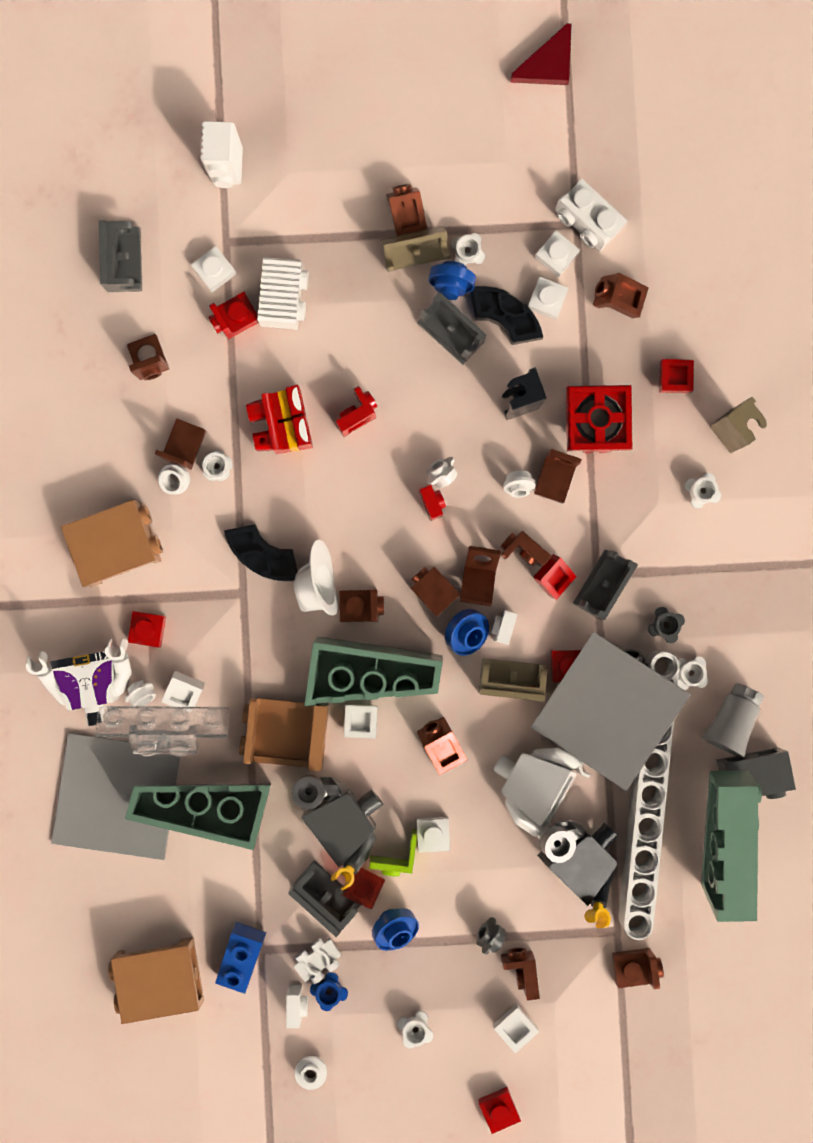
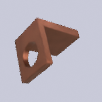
M156 334L127 344L133 361L129 368L131 373L139 380H152L161 376V372L170 370ZM145 345L154 347L156 356L140 361L138 357L140 348Z
M176 419L164 451L156 450L155 455L192 470L206 430Z
M551 449L546 454L534 494L563 504L575 469L581 464L582 459Z
M469 546L464 565L460 602L491 607L496 569L501 555L500 550ZM478 555H484L491 558V560L487 562H482L476 560L474 557Z

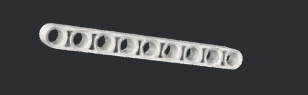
M653 651L648 654L644 663L648 664V667L656 671L655 662L657 659L664 657L667 660L668 668L660 675L678 686L679 662L673 654L664 651ZM674 721L652 752L657 754L658 764L652 769H647L644 764L631 785L618 918L626 934L635 940H644L649 937L654 926ZM647 786H654V797L650 800H643V789ZM644 818H651V828L646 832H639L638 826L640 821ZM647 850L649 852L647 861L642 864L635 863V857L638 852ZM645 883L646 888L641 895H632V889L636 884ZM633 916H642V922L639 926L629 927V920Z

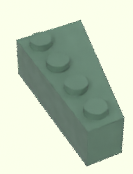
M317 636L312 647L304 706L328 702L342 703L360 699L375 700L392 696L406 697L438 694L443 655Z
M749 770L710 771L701 885L717 922L757 921L758 803L762 800V790L760 784L756 783Z
M271 784L137 785L133 787L125 819L254 850Z

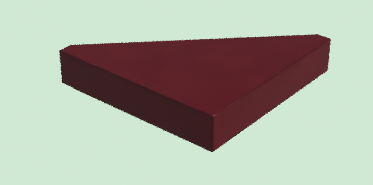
M567 23L512 72L510 83L568 85L572 23Z

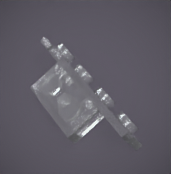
M101 706L98 711L95 735L96 737H129L132 754L142 756L172 754L182 757L188 754H197V738H228L229 708Z

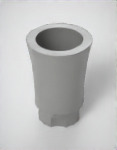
M734 684L731 693L727 694L722 707L702 739L723 751L744 758L748 740L761 710L759 706L764 696L745 685Z

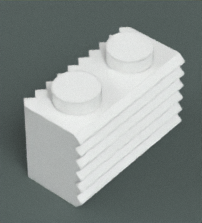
M203 122L201 124L203 127L201 131L203 142L201 143L202 149L200 151L202 155L200 158L211 182L220 188H231L233 185L241 184L243 147L235 124L231 122Z
M263 257L258 308V322L261 327L298 330L299 321L305 320L306 302L301 301V292L308 288L309 272L308 270H303L302 260Z

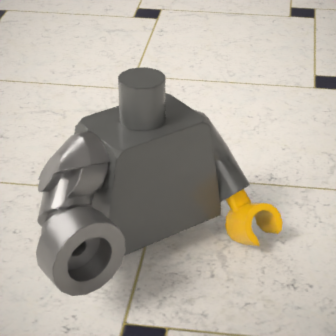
M302 776L295 782L292 788L293 801L302 809H308L304 812L302 819L338 867L343 865L344 868L332 874L331 880H336L339 874H342L346 879L345 885L341 888V890H344L353 884L354 875L357 874L369 858L376 839L374 833L376 823L370 815L380 808L383 802L373 789L360 799H357L346 784L334 777Z

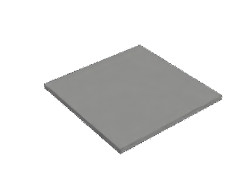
M593 632L531 728L627 791L691 694Z
M68 733L51 844L164 860L169 830L126 820L125 816L134 786L176 785L181 749Z

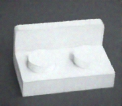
M583 179L566 196L562 195L555 207L560 221L568 227L572 225L580 233V238L587 246L595 247L600 252L628 221Z

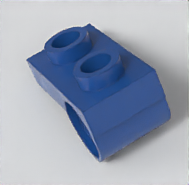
M236 922L231 932L215 984L245 994L267 932Z

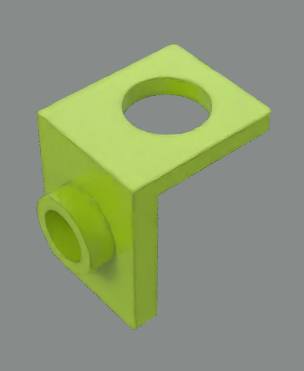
M412 829L408 860L370 855L369 869L382 870L381 874L398 877L401 873L412 874L417 829Z

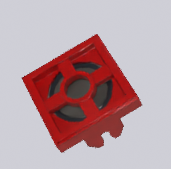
M632 385L566 387L567 451H582V453L591 454L593 452L609 453L612 451H631L633 449Z

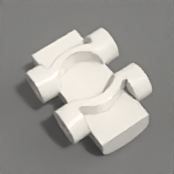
M321 938L317 939L311 945L313 950L309 954L306 950H303L295 957L298 962L294 965V968L304 982L311 979L316 984L324 977L321 972L322 969L326 967L329 972H332L340 965L336 959L341 956V952L330 938L325 942Z

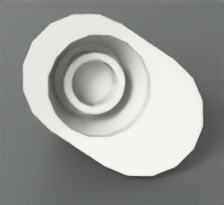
M316 540L311 546L310 562L300 568L296 574L294 591L301 611L324 610L328 615L333 616L338 611V597L334 586L331 556L325 543L321 540Z

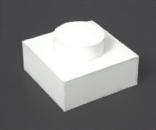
M555 231L537 252L535 259L557 277H560L579 254L580 249L558 231Z
M217 246L191 264L212 293L237 274Z
M539 277L528 307L531 311L556 320L569 288Z
M502 611L501 616L495 615L491 628V633L495 634L494 641L509 645L518 614Z
M175 671L161 702L191 714L205 683Z
M346 704L344 737L376 739L378 706Z
M448 817L417 818L418 853L450 851Z
M289 985L286 995V1028H300L302 1017H307L308 996H302V985Z
M517 1003L493 1024L494 1030L514 1053L518 1052L539 1033L538 1027Z

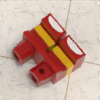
M298 384L286 387V390L261 394L262 399L246 404L248 418L251 423L266 420L268 425L267 431L252 434L257 452L273 450L276 454L313 448L303 397Z

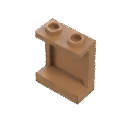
M132 500L61 526L82 587L91 588L102 584L104 580L151 563L156 564L162 561L159 554L163 553V548L158 536H153L149 524L152 523V518L146 505L142 506L140 502Z
M260 697L251 698L249 704H244L242 723H247L246 736H241L239 755H244L243 763L251 764L256 762L307 767L309 771L321 772L324 761L329 704L318 703L316 705L304 706L305 702Z
M194 937L181 939L177 945L125 953V950L117 951L112 957L111 962H109V979L111 982H115L116 988L114 1010L116 1014H120L121 1024L199 1011L204 1002Z

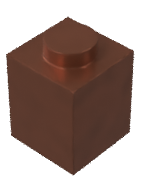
M424 567L411 579L415 585L410 589L436 617L460 596L456 589L435 567L430 571Z

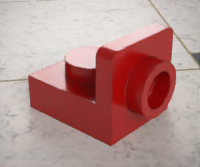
M245 291L219 306H216L215 303L209 305L213 312V315L208 317L217 334L223 331L228 340L259 323L258 314Z
M359 386L353 390L361 406L356 408L353 405L339 414L340 419L336 421L343 437L376 419L374 409L378 406L369 391L363 393Z

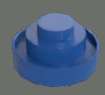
M445 261L442 264L431 267L428 281L437 292L443 294L448 300H457L458 297L474 290L476 276L460 262Z
M474 609L460 611L450 620L445 630L446 645L458 655L466 656L473 654L482 647L489 635L490 626L488 619Z
M388 909L375 922L371 930L372 938L381 950L390 951L403 948L416 936L419 930V922L414 913L409 909Z

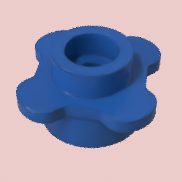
M328 972L323 980L316 984L312 983L310 987L311 995L316 996L320 1008L324 1011H330L340 1001H345L348 997L347 988L341 986L338 982V975L334 972ZM331 989L332 993L327 994L326 990Z

